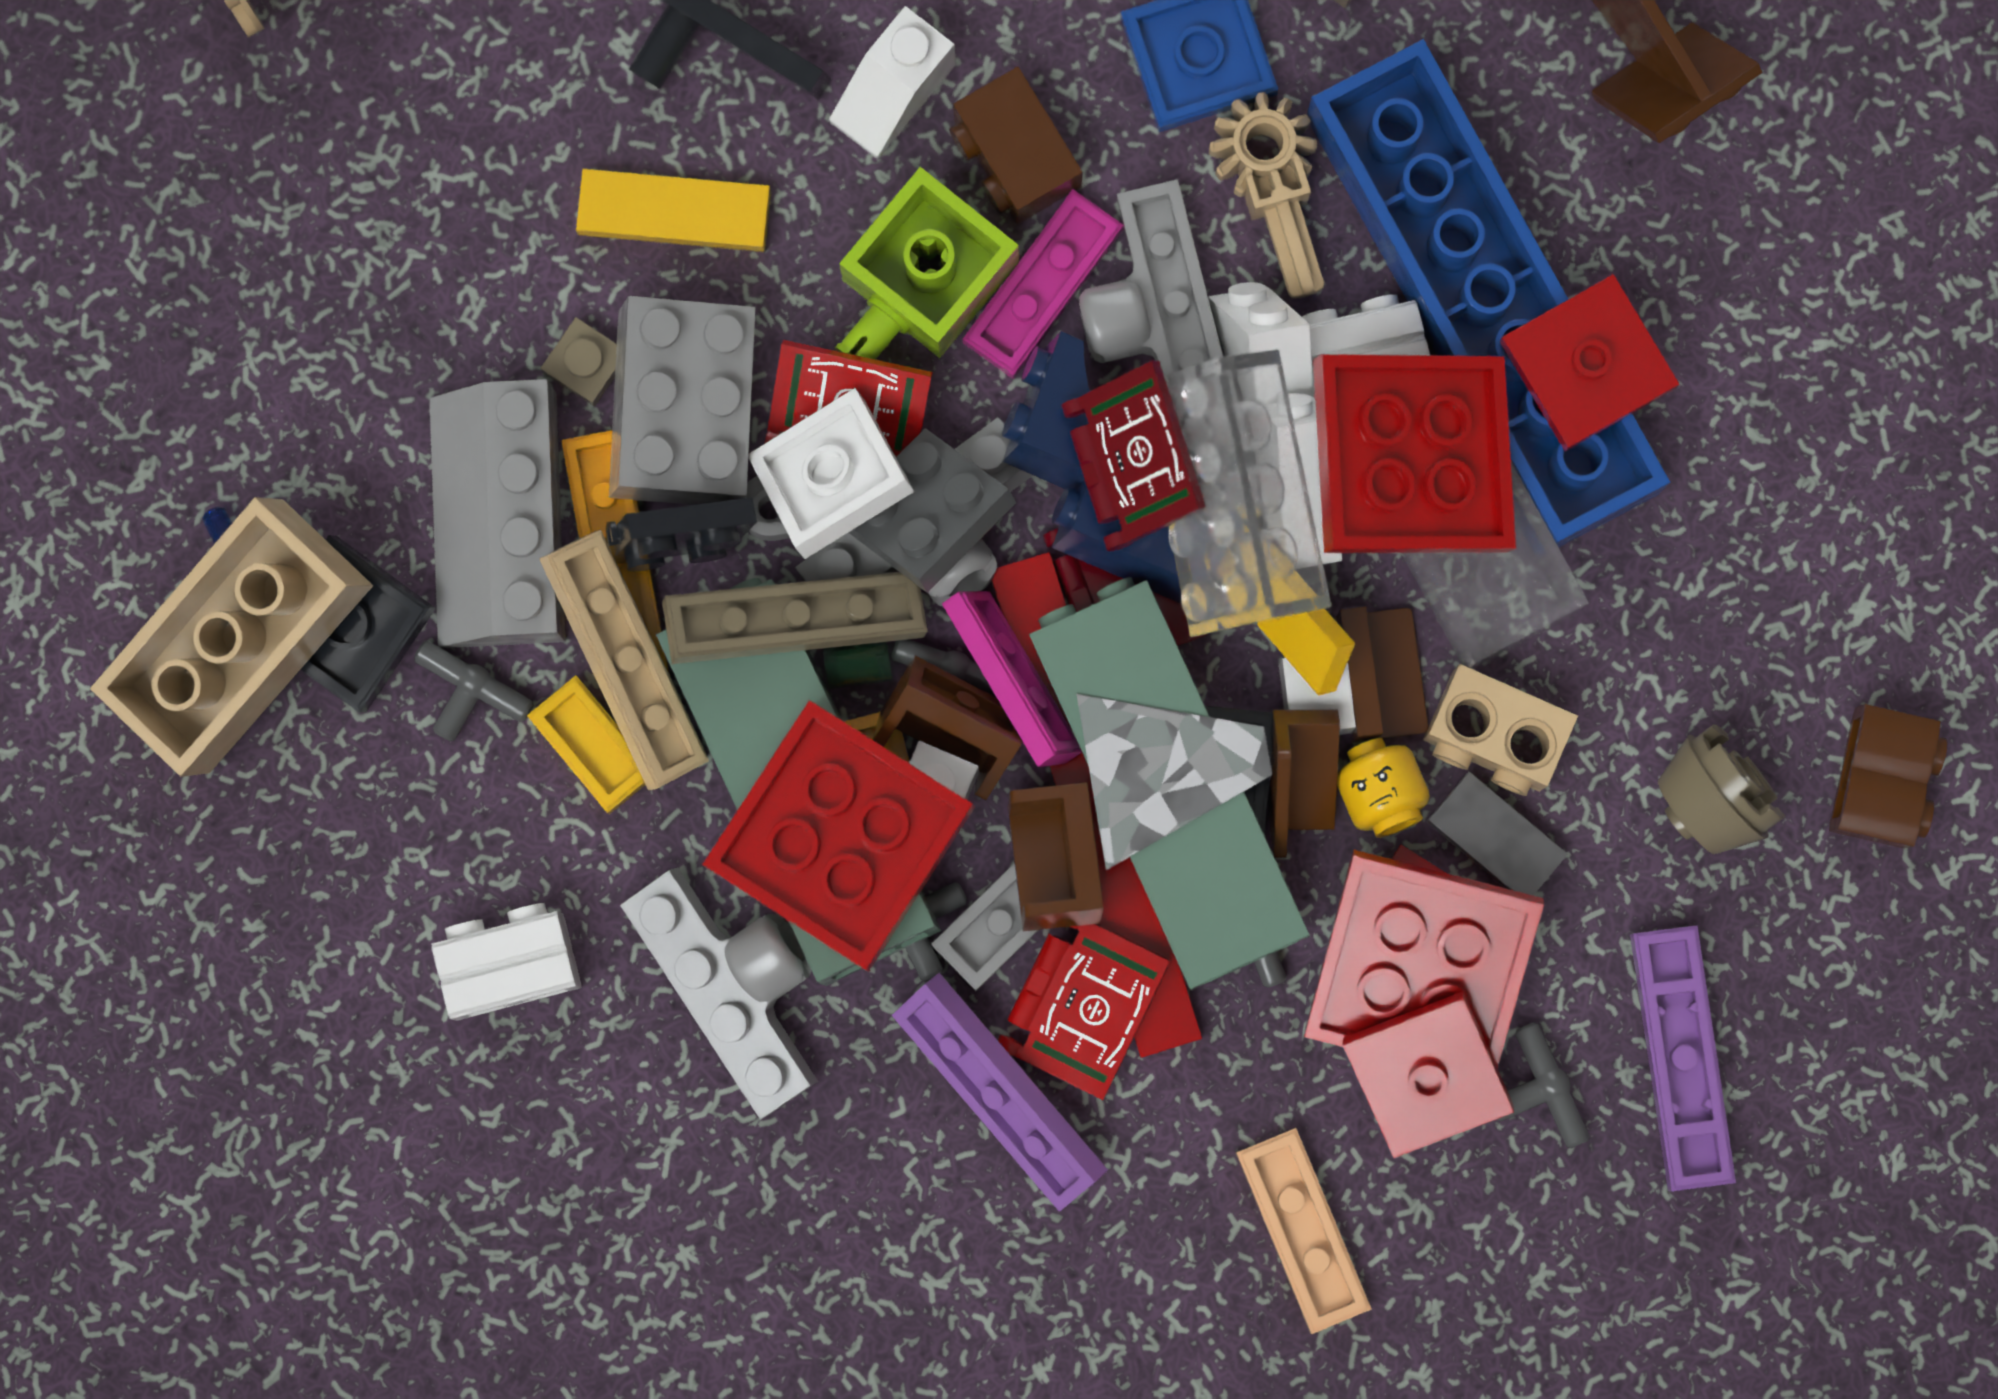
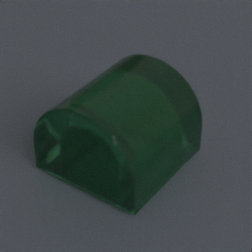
M888 642L823 648L829 689L893 681Z

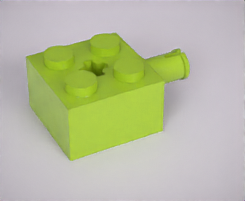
M919 167L839 263L842 280L864 297L870 308L842 342L835 346V351L876 360L898 332L903 334L907 332L937 357L941 358L1019 263V245L922 167ZM936 255L941 256L942 269L936 271L930 268L925 273L920 271L918 258L922 256L924 259L931 261Z

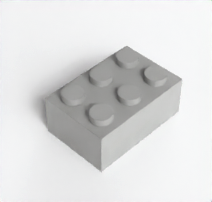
M637 296L627 297L618 311L609 498L697 505L746 497L755 307Z

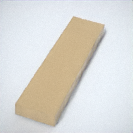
M602 531L592 532L539 558L647 789H658L709 762Z

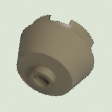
M1715 724L1697 737L1688 735L1658 779V786L1669 804L1665 808V813L1670 822L1685 839L1689 840L1694 837L1708 852L1714 855L1767 839L1769 837L1767 830L1785 818V814L1778 807L1775 808L1771 805L1778 798L1762 773L1748 756L1743 758L1735 750L1728 753L1722 747V744L1728 741L1729 737L1722 728Z

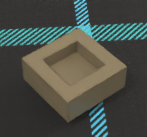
M575 317L540 369L545 375L595 407L615 378L617 344Z

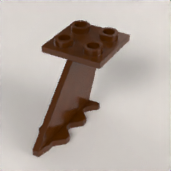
M1592 0L1636 59L1591 90L1593 98L1596 102L1657 143H1661L1668 137L1681 133L1694 119L1719 102L1732 98L1744 85L1763 73L1758 62L1693 22L1674 33L1655 0Z

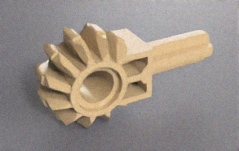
M1262 92L1256 96L1255 111H1251L1245 102L1237 99L1232 102L1231 106L1232 115L1235 120L1227 117L1217 118L1214 130L1223 139H1217L1210 143L1209 155L1215 158L1226 159L1216 169L1215 174L1219 180H1226L1236 174L1239 175L1234 188V194L1239 197L1244 195L1252 220L1265 217L1288 294L1292 298H1303L1313 295L1324 288L1322 273L1301 206L1307 205L1311 194L1307 177L1312 169V165L1302 156L1315 153L1317 140L1308 136H1300L1309 128L1310 119L1307 115H1299L1291 120L1287 118L1292 106V101L1289 98H1283L1279 102L1277 110L1274 111L1268 109L1269 99L1267 94ZM1254 136H1268L1277 143L1280 153L1272 159H1257L1247 150L1246 142Z

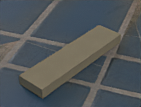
M901 572L667 595L662 602L672 664L923 638L928 632L921 589Z

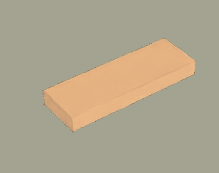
M1297 1128L1236 1152L1310 1333L1314 1334L1371 1310L1369 1301Z

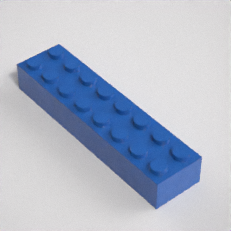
M1424 39L1312 96L1307 111L1310 126L1407 302L1416 301L1424 332L1437 356L1505 357L1513 494L1545 552L1548 554L1658 496L1671 482L1633 414L1571 449L1564 451L1502 347L1500 340L1503 336L1567 301L1568 297Z

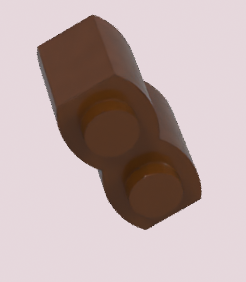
M1868 704L1856 707L1849 728L1842 771L1838 781L1829 824V832L1903 849L1914 847L1917 837L1925 838L1931 827L1934 814V801L1926 799L1927 784L1930 774L1936 776L1940 774L1947 753V739L1939 737L1941 721Z

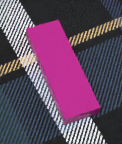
M1072 189L962 339L963 344L1014 379L1029 359L1035 347L1040 344L1123 231L1124 225Z
M958 591L943 602L944 609L1037 767L1066 764L1082 753L1074 733L991 593L988 591Z

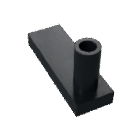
M659 0L666 5V8L628 69L653 86L661 89L698 26L817 100L820 99L832 80L822 69L710 0Z

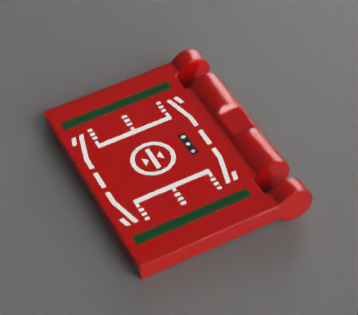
M783 340L765 443L856 388L865 400L895 457H897L922 432L933 372Z
M1098 924L1071 926L1070 928L1079 930L1073 944L1061 937L1048 933L1007 1019L1012 1024L1030 1031L1025 1045L1004 1034H1000L997 1041L1010 1055L1101 1100H1105L1171 960Z

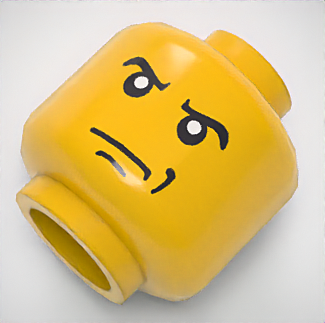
M1376 738L1361 743L1347 752L1351 762L1346 764L1337 773V787L1351 820L1357 829L1374 831L1376 838H1382L1403 831L1423 819L1420 811L1429 802L1430 795L1410 748L1402 745L1386 747L1383 738Z

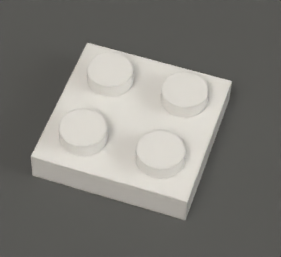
M856 388L748 454V458L794 547L804 559L915 492L865 400Z

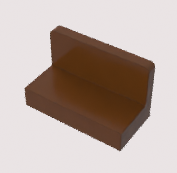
M1366 606L1341 609L1335 618L1336 622L1355 642L1348 660L1356 725L1351 733L1352 743L1369 741L1376 738L1386 739L1424 734L1428 730V721L1412 611L1409 608H1400L1367 613Z
M1338 709L1273 710L1269 820L1274 858H1287L1288 830H1335L1340 734Z

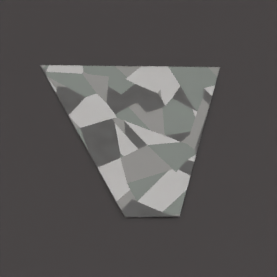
M1076 694L1106 870L1272 775L1265 731L1262 726Z

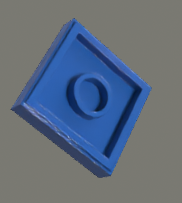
M1156 0L1120 12V19L1158 132L1231 110L1232 102L1237 99L1242 100L1247 105L1255 102L1258 93H1266L1268 98L1277 95L1278 87L1248 0Z

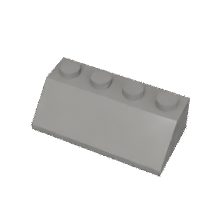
M548 379L483 382L429 398L438 647L458 648L566 642L565 613L539 558L562 547L556 392Z

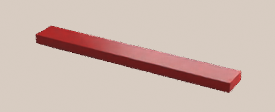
M1050 552L996 568L991 582L1001 612L1071 728L1029 634L1042 629L1038 621L1041 617L1066 606ZM1083 752L1066 764L1049 766L1055 786L1087 783L1104 908L1098 925L1171 960L1134 1037L1140 1058L1201 1040L1202 1036L1180 966L1131 858L1128 857L1106 870L1090 771Z

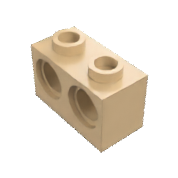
M1459 664L1450 676L1423 741L1436 746L1432 755L1437 759L1464 770H1468L1470 763L1473 762L1493 771L1494 775L1491 781L1496 785L1516 794L1527 796L1530 788L1540 792L1549 785L1578 715ZM1469 705L1481 713L1484 728L1480 736L1465 737L1455 730L1451 720L1455 707ZM1528 731L1538 737L1542 745V755L1537 763H1524L1514 756L1511 750V739L1515 732Z

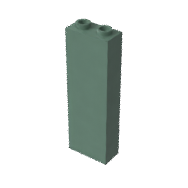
M1129 577L1110 584L1096 593L1100 602L1076 612L1073 604L1058 608L1038 620L1042 629L1029 634L1087 763L1088 759L1076 694L1209 717L1147 580L1135 585L1132 578ZM1244 791L1130 856L1187 984L1192 990L1310 937Z
M752 578L730 589L776 585V583L772 579L761 583L759 578ZM667 630L656 634L737 810L809 700L842 720L810 650L672 664ZM922 890L876 962L941 931ZM789 921L818 983L828 986L863 969Z

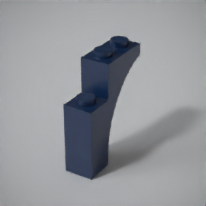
M1060 331L1044 349L1038 346L1035 347L1026 363L1021 381L1029 384L1024 402L1017 401L1006 419L1002 437L1010 441L1002 462L1065 489L1057 502L1052 516V523L1059 526L1052 548L1123 579L1131 577L1134 584L1147 580L1153 592L1190 607L1212 589L1230 533L1193 516H1188L1133 542L1123 549L1107 551L1103 538L1121 531L1122 527L1119 519L1106 524L1098 523L1070 435V431L1087 425L1089 422L1086 413L1074 418H1065L1061 406L1066 401L1090 392L1084 363V341Z

